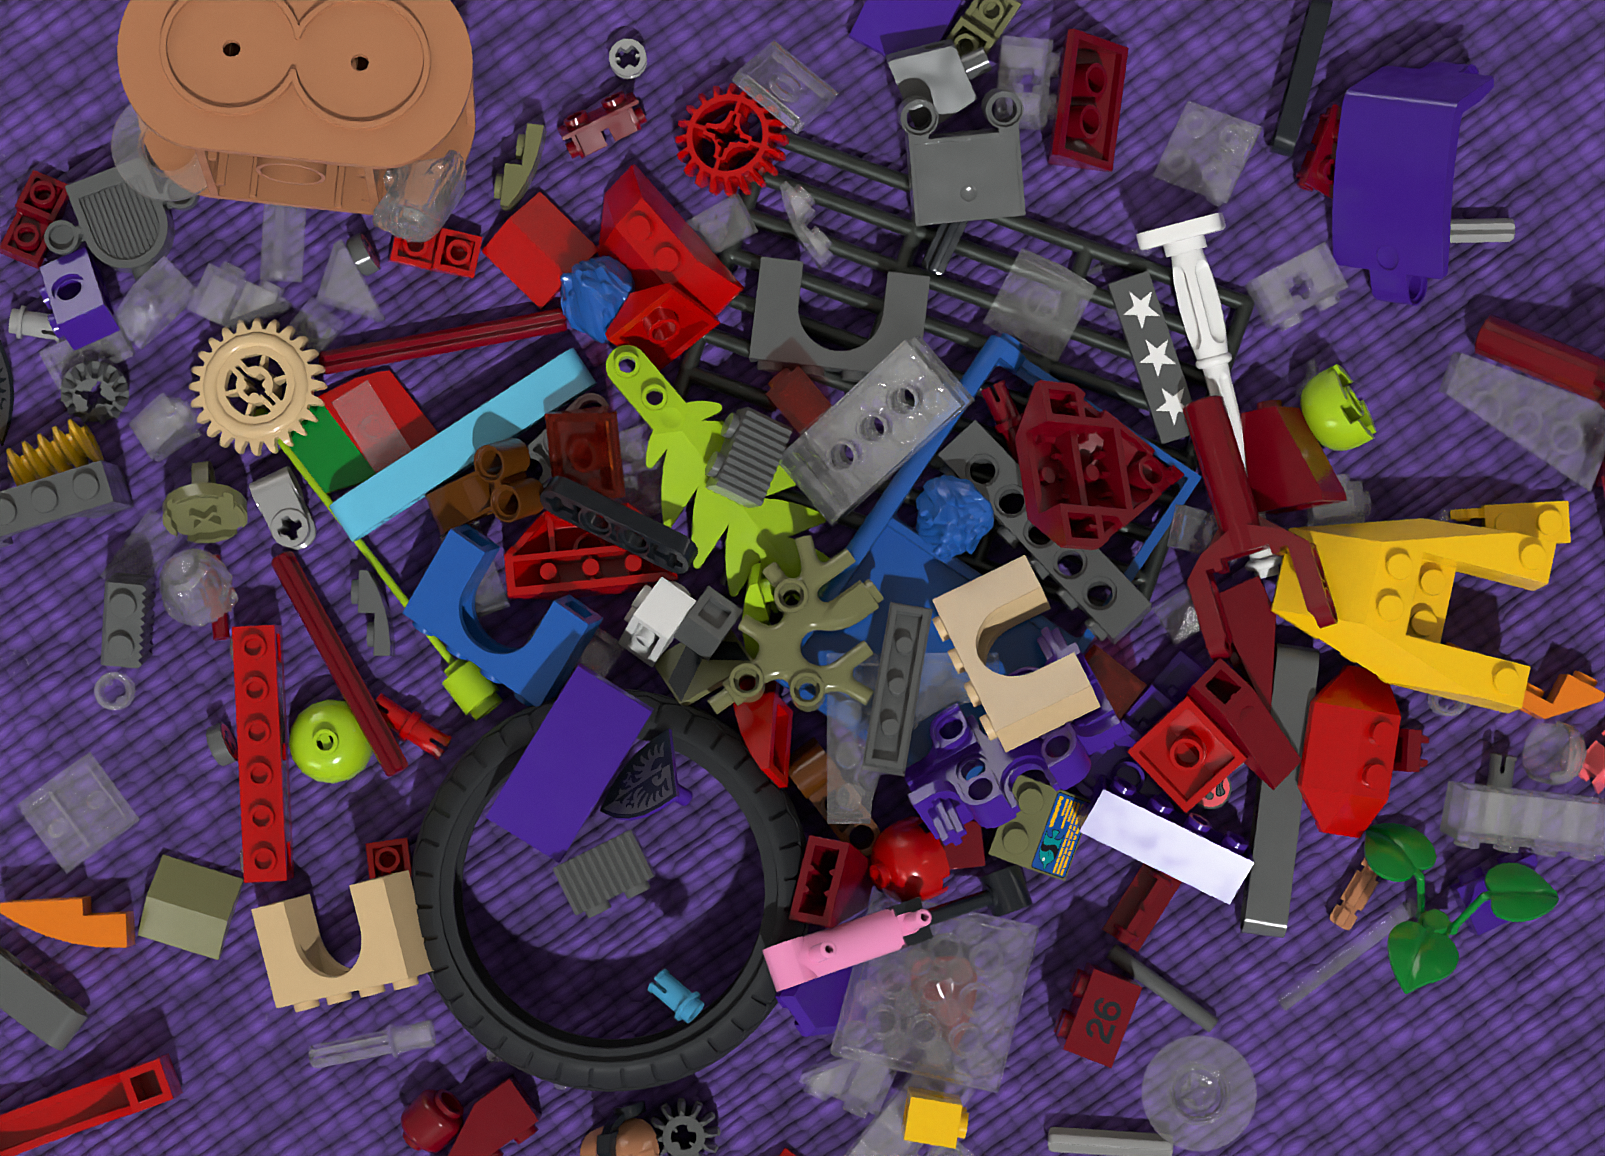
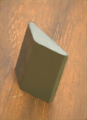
M163 854L146 896L138 936L220 960L244 878Z

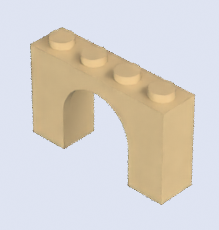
M1025 555L932 600L939 613V616L933 618L932 621L942 641L944 642L951 638L955 647L947 651L958 675L966 671L970 678V681L964 683L963 686L973 706L977 707L982 704L987 713L979 717L990 741L999 738L1005 752L1101 707L1075 652L1032 673L1021 676L1000 675L986 667L989 650L1002 633L1051 609Z
M409 870L349 885L362 939L360 955L352 969L338 963L326 950L320 936L310 894L251 909L276 1008L293 1005L295 1012L304 1011L320 1006L319 999L326 998L328 1005L350 1000L353 998L351 992L359 990L361 998L385 992L384 984L388 983L393 984L394 990H399L419 984V975L434 971L430 966L424 946L425 937L422 938L419 926L418 905L415 902V893Z

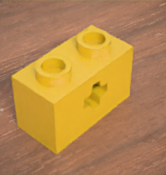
M908 1086L901 1126L903 1139L956 1149L957 1138L965 1139L969 1120L967 1107H963L959 1095Z

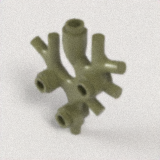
M803 536L795 540L801 562V573L798 577H787L776 562L771 563L762 571L775 589V604L783 617L775 625H766L747 614L744 616L738 626V630L758 642L759 652L751 663H743L736 666L732 670L730 677L722 683L724 689L707 700L716 714H719L734 702L739 706L743 702L749 703L758 700L765 691V684L776 679L785 680L788 683L792 701L802 711L810 712L818 709L825 700V694L837 691L849 695L865 706L868 704L875 691L853 677L854 668L874 654L864 640L828 665L817 666L812 664L801 653V642L807 633L814 630L836 631L851 627L879 608L878 603L884 600L870 579L863 583L860 580L829 602H823L819 599V588L856 562L846 548L827 562H821L817 557L812 536ZM789 595H797L800 598L798 604L794 606H789L784 601ZM753 679L756 682L753 689L745 691L740 688L743 680ZM804 688H813L816 691L815 696L810 700L803 699L800 693Z

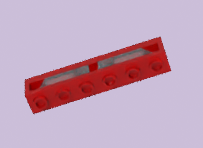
M282 625L232 627L230 654L234 662L242 828L241 871L244 873V883L287 881L294 878Z

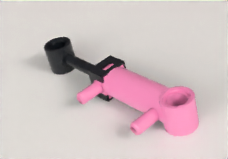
M1014 865L979 878L982 891L928 909H923L921 900L918 897L839 924L833 928H827L763 949L762 952L776 992L933 938L930 926L985 907L991 910L993 918H997L1033 905L1020 866Z

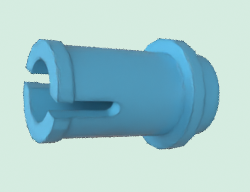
M663 969L655 976L656 984L651 982L648 986L650 993L657 996L675 1012L674 1018L678 1021L683 1019L686 1023H690L704 1007L705 1003L700 1000L701 994L697 991L692 993L672 976L667 969Z

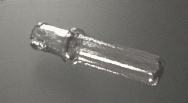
M431 1019L397 1027L394 1024H389L387 1030L311 1045L309 1047V1060L311 1066L318 1069L391 1053L396 1058L402 1052L436 1046L434 1025Z

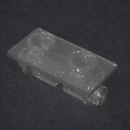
M264 204L260 280L303 281L306 208L282 204Z

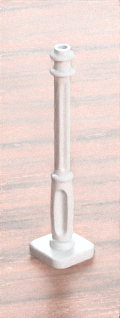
M1215 213L1136 234L1141 250L1163 246L1166 258L1171 257L1178 307L1187 337L1197 359L1196 367L1203 370L1209 395L1223 396L1247 474L1241 416L1228 362L1232 360V355L1228 352L1226 325L1220 296L1213 273L1202 249L1207 247L1204 235L1225 229L1226 224L1223 213ZM1259 514V516L1266 519L1265 514ZM1270 548L1249 555L1250 561L1246 563L1245 568L1248 571H1254L1255 576L1259 575L1260 579L1279 574L1278 565L1281 564L1282 556L1272 554Z

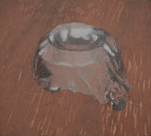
M194 548L183 549L171 556L162 566L159 574V584L163 606L171 618L178 621V623L202 627L208 624V622L218 621V618L223 617L225 613L232 612V608L238 601V595L232 585V574L225 564L210 552Z

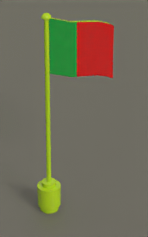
M388 370L354 378L318 396L319 399L325 402V406H311L309 409L318 418V422L315 423L308 420L301 422L308 435L302 436L293 430L291 436L294 446L289 447L281 439H278V445L335 517L329 508L333 501L327 493L365 482L439 433L392 372ZM258 408L253 416L268 414V410ZM362 538L355 541V545L405 608L409 599ZM426 635L449 665L444 670L447 678L442 682V685L466 716L471 714L475 721H478L503 702L497 694L500 689L494 682L488 680L480 673V667L471 661L467 662V660L460 658L455 660L440 639L435 636Z

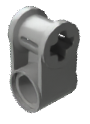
M289 466L249 484L252 497L277 543L295 550L305 549L313 543L316 538V525L304 501L301 487ZM291 521L302 524V527L297 530L298 538L286 535V532L291 529L289 523Z

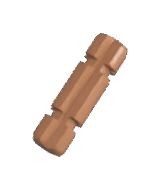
M1365 857L1361 862V865L1364 866L1361 871L1356 870L1340 897L1343 900L1340 906L1336 904L1329 915L1331 922L1344 930L1349 931L1352 929L1358 919V916L1355 915L1357 910L1362 912L1379 884L1376 881L1378 875L1370 868Z

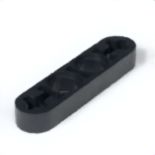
M1309 0L1270 145V152L1287 157H1291L1293 154L1333 0Z
M562 476L552 477L540 495V502L551 514L670 572L677 574L686 573L698 554V548L695 543L684 534Z

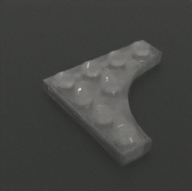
M827 653V665L845 653ZM874 653L853 670L854 679L874 691L881 653ZM948 653L925 654L913 730L920 725V722L944 708L947 709L956 703L961 705L971 702L963 686L964 683L970 681V678L966 671L958 675ZM988 653L986 667L999 674V653ZM842 692L827 693V824H871L872 804L881 772L863 770L862 762L874 694L865 706Z

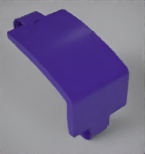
M1437 61L1430 62L1421 69L1383 66L1350 87L1344 96L1339 124L1333 185L1334 264L1340 266L1369 269L1371 290L1376 300L1417 306L1426 295L1428 287L1427 278L1442 279L1448 274L1452 193L1461 118L1465 111L1480 102L1494 88V76L1479 75L1477 67L1473 64Z

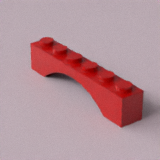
M169 1053L0 1114V1156H15L71 1134L134 1114L176 1098L183 1092Z

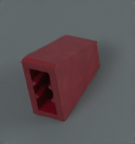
M1268 400L1256 403L1257 410L1240 413L1248 481L1259 514L1279 515L1347 501L1344 488L1316 437L1306 423L1300 408L1282 406V400Z
M809 835L789 919L791 921L833 928L867 908L873 887V881L869 872L871 861L848 842Z

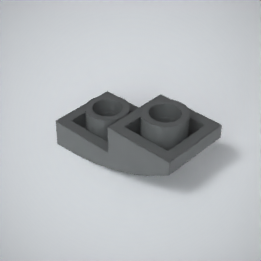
M359 570V579H353L351 584V603L358 604V613L375 614L374 622H368L367 647H374L373 656H395L394 627L386 596L372 571Z

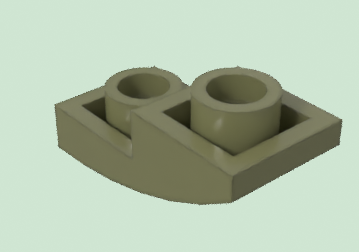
M973 0L946 39H952L959 57L981 47L984 48L986 55H988L1023 5V2L1021 0Z
M527 123L526 135H518L516 146V159L522 160V165L505 163L504 174L497 173L494 199H500V206L503 211H513L535 177L545 146L547 131L544 125Z

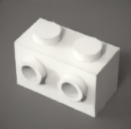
M663 577L659 579L653 588L646 584L633 601L632 608L624 618L628 625L618 644L653 667L672 642L678 628L697 601L690 597L689 591L684 586L674 581L669 582Z

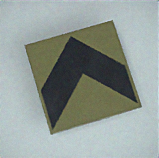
M731 630L709 661L680 642L663 652L654 667L678 703L688 706L721 687L722 683L730 677L732 670L736 666L743 663H751L753 659Z

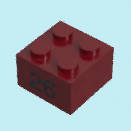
M1089 962L1086 963L1084 970L1077 968L1069 987V992L1074 996L1069 1010L1062 1008L1054 1025L1053 1032L1057 1033V1042L1063 1050L1112 1068L1142 987L1133 979Z

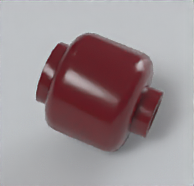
M427 1089L421 1092L402 1112L401 1125L404 1130V1140L411 1148L417 1151L422 1149L432 1153L441 1151L455 1138L464 1125L462 1115L464 1109L456 1096L445 1089Z

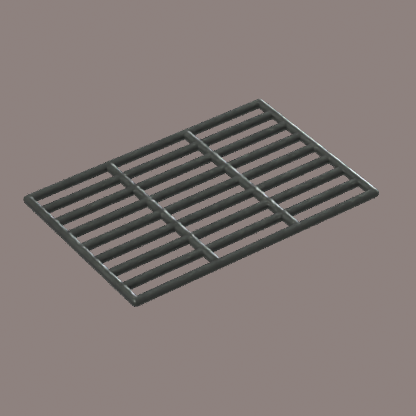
M786 131L780 132L789 138V144L780 148L910 193L909 176L907 174ZM767 171L762 176L766 180V187L905 236L898 257L894 259L754 209L762 189L755 181L751 183V195H745L742 192L719 256V260L731 273L734 264L758 273L760 271L761 256L740 248L748 225L886 274L888 272L930 276L929 289L1049 331L1041 355L1022 349L1020 352L1027 360L1054 378L1149 411L1143 391L1058 362L1057 358L1066 337L1132 361L1126 341L1071 322L1079 298L1115 310L1109 290L1085 282L1093 259L1135 274L1149 271L1152 280L1174 287L1172 268L1025 216L983 220L1076 252L1077 254L1069 276L960 238L954 254L1063 292L1054 316L913 266L920 242L930 245L937 229L926 225L915 226L912 218L909 220L779 173L773 176ZM803 271L801 288L877 315L869 338L799 314L801 325L806 334L850 350L867 343L875 335L881 324L885 293L883 299ZM1216 284L1221 304L1235 309L1226 332L1228 352L1232 355V360L1228 362L1231 373L1255 303L1253 298ZM739 293L727 306L754 315L756 298ZM1162 310L1168 330L1187 336L1181 316ZM926 315L924 332L977 351L982 349L989 338L983 334ZM716 328L712 329L685 351L673 388L684 401H686L691 384L695 383L833 432L834 436L827 456L814 454L826 468L831 466L836 472L835 478L879 494H883L891 482L890 479L842 463L850 439L903 458L908 457L916 444L856 423L864 399L930 423L941 409L870 384L873 376H867L866 382H851L841 380L842 373L825 371L824 377H810L799 375L800 368L783 366L782 370L848 393L842 414L838 417L700 368L698 365L706 343L749 358L751 341ZM922 357L920 360L919 374L956 387L964 375L962 371ZM1179 360L1185 380L1206 387L1207 391L1204 397H1209L1203 370L1198 369L1195 365ZM986 380L977 395L983 397L980 391L991 386L997 400L1000 401L993 386L995 383ZM1029 387L1027 395L1007 388L1016 408L1021 410L1020 414L1024 413L1033 387ZM713 416L705 420L725 422L724 420L718 419ZM962 416L952 431L961 433L974 420ZM978 422L1003 449L1007 450L1006 452L1012 458L1001 433L996 434L993 427ZM1142 436L1196 472L1199 462L1191 436L1185 451L1167 444L1160 445V442ZM787 443L783 455L794 445ZM666 452L659 460L665 461ZM939 452L936 453L928 467L937 470L943 467L938 457ZM977 467L972 474V479L977 483L985 484L994 478L995 472ZM1176 483L1173 484L1171 490L1165 489L1162 495L1154 501L1165 506L1163 514L1179 491ZM790 488L765 497L809 507L825 514L827 520L855 530L859 529L867 517L866 515L851 511L841 520L837 521L835 516L815 493L810 496ZM913 488L904 500V503L917 507L916 498L923 491ZM1011 495V496H1013V497H1015V498H1018V499L1023 500V499L1020 498L1019 496ZM1006 497L1001 503L1002 511L1004 510L1008 497ZM1183 506L1147 558L1144 569H1140L1131 582L1137 585V589L1149 602ZM994 519L993 528L981 538L972 554L966 551L955 557L982 575L1003 566V564L986 559L994 535L1000 536L997 530L1001 526ZM1131 521L1115 533L1144 543L1153 528ZM1033 530L1030 533L1029 538L1035 544L1044 545L1051 541L1047 535ZM1075 556L1064 558V560L1083 566L1082 561ZM1107 557L1122 573L1129 566L1126 563ZM1037 577L1046 598L1063 603L1055 594V591L1059 589L1058 585ZM1088 595L1089 602L1094 606L1101 607L1105 602ZM1143 619L1133 628L1135 629L1140 627L1143 622Z

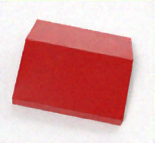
M538 192L508 218L481 252L531 301L543 310L561 291L560 276L563 273H571V267L574 264H579L582 260L588 261L590 258H594L598 253V247L541 192Z
M669 282L630 293L605 335L607 340L617 347L631 345L639 348L660 371L719 325L720 321L717 316Z
M1187 695L1163 715L1127 751L1185 813L1192 809L1248 758L1247 754L1190 695Z

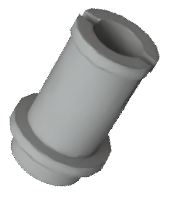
M23 305L20 309H12L9 319V333L16 334L18 339H22L25 335L55 340L56 342H61L62 337L59 339L56 337L47 317L50 314L28 311L27 306Z

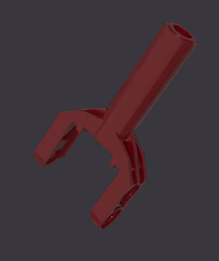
M1490 315L1484 321L1475 342L1476 354L1595 401L1605 409V359L1495 315Z
M1214 395L1188 403L1183 408V412L1218 525V530L1209 547L1200 555L1187 580L1204 641L1212 660L1215 662L1219 658L1231 657V643L1233 640L1214 573H1229L1231 571L1228 561L1269 548L1272 554L1278 556L1287 554L1286 550L1289 549L1307 611L1314 616L1319 628L1337 624L1336 609L1316 545L1259 516L1223 396Z

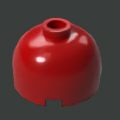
M915 816L899 820L883 830L875 839L871 852L869 872L874 885L882 889L894 900L902 903L918 897L921 903L945 893L949 887L943 886V879L950 876V868L940 840H936L931 831L925 833L918 826L924 821Z

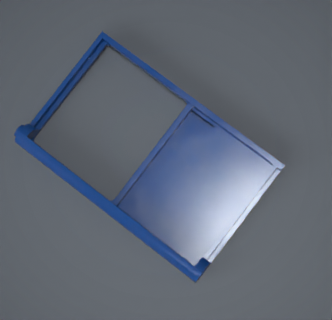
M1002 333L1000 337L990 335L846 546V549L851 553L856 562L818 590L819 599L823 602H829L860 580L863 583L870 579L884 598V600L878 603L879 608L851 627L836 631L814 630L807 633L801 642L803 657L808 662L820 666L834 662L864 640L874 654L854 668L853 677L875 691L890 602L933 609L906 768L927 756L933 745L929 732L931 722L935 716L958 703L966 717L974 716L982 728L983 734H986L979 717L987 713L982 704L977 707L973 706L963 686L964 683L970 681V678L966 671L958 675L947 652L955 648L951 638L943 642L932 621L933 618L939 616L932 601L933 599L982 576V574L955 556L953 558L949 556L940 558L939 555H935L933 553L935 548L932 547V544L926 543L914 528L897 517V511L996 367H1003L1031 387H1034V384L1039 380L1060 382L1027 360L1020 352L1024 346L1006 333ZM1084 398V400L1087 401L1096 410H1098L1099 412L1103 411L1102 409H1100L1099 407H1097L1096 405H1094L1093 403ZM1136 432L1134 433L1155 450L1153 453L1155 458L1166 467L1174 465L1184 473V476L1176 482L1179 487L1177 495L1123 573L1130 582H1132L1202 478ZM1112 593L1109 594L1102 606L1107 605L1111 601ZM1039 614L1002 633L989 650L986 667L1004 676L1023 667L1033 666L1039 669L1044 667L1047 660L1036 639L1042 636L1041 630L1046 627L1050 631L1058 627L1068 646L1076 642L1082 654L1095 636L1086 628L1082 636L1076 638ZM775 680L776 682L790 690V687L785 680ZM807 687L801 691L800 696L805 700H810L815 696L816 691L813 688ZM829 692L825 694V700L817 710L866 742L874 694L865 706L842 692ZM977 766L971 769L966 776V780L968 781L985 772V767Z

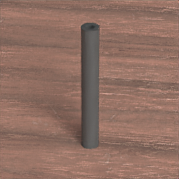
M1115 944L1108 952L1106 958L1207 1032L1214 1028L1218 1022L1217 1017L1127 951Z

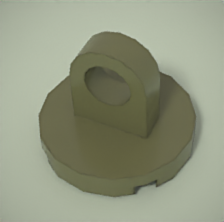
M211 461L192 463V484L179 487L169 493L162 503L163 525L176 537H178V532L187 535V541L194 543H215L227 540L237 534V528L241 526L244 528L247 524L246 499L239 491L216 483Z

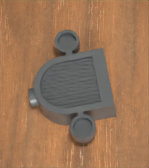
M143 156L66 185L65 188L79 225L75 226L65 220L55 221L47 227L44 240L52 252L61 256L77 251L81 243L86 241L91 252L99 260L120 272L133 273L135 281L144 280L159 273L157 266L167 257L172 249L175 239V225L170 209L190 210L196 206L200 196L182 189L170 179L166 182L162 191L152 162Z

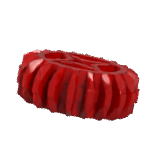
M730 83L726 94H724L719 86H713V98L708 99L704 93H698V100L702 103L698 109L692 105H686V111L692 116L690 121L685 119L678 120V126L687 133L675 137V142L679 146L684 147V149L677 153V157L682 163H687L683 171L689 177L696 176L694 183L702 189L709 185V192L716 196L724 188L725 194L729 198H734L739 186L745 195H751V183L755 181L761 188L766 187V180L762 176L767 171L773 176L778 175L779 172L772 164L773 161L786 160L785 153L777 149V147L789 144V138L780 133L787 128V122L783 118H777L781 110L775 103L769 104L770 98L768 95L761 92L755 96V89L750 85H746L740 93L739 87L735 83ZM729 112L727 118L722 123L711 124L717 117ZM750 113L757 115L760 119L763 132L762 142H758L752 136H749L751 124L748 122ZM737 135L743 142H730L727 146L720 138L725 140L727 138L734 139ZM703 138L709 140L716 147L713 156L716 159L714 168L709 167L705 162L702 152ZM754 157L743 167L735 169L738 161L742 158Z

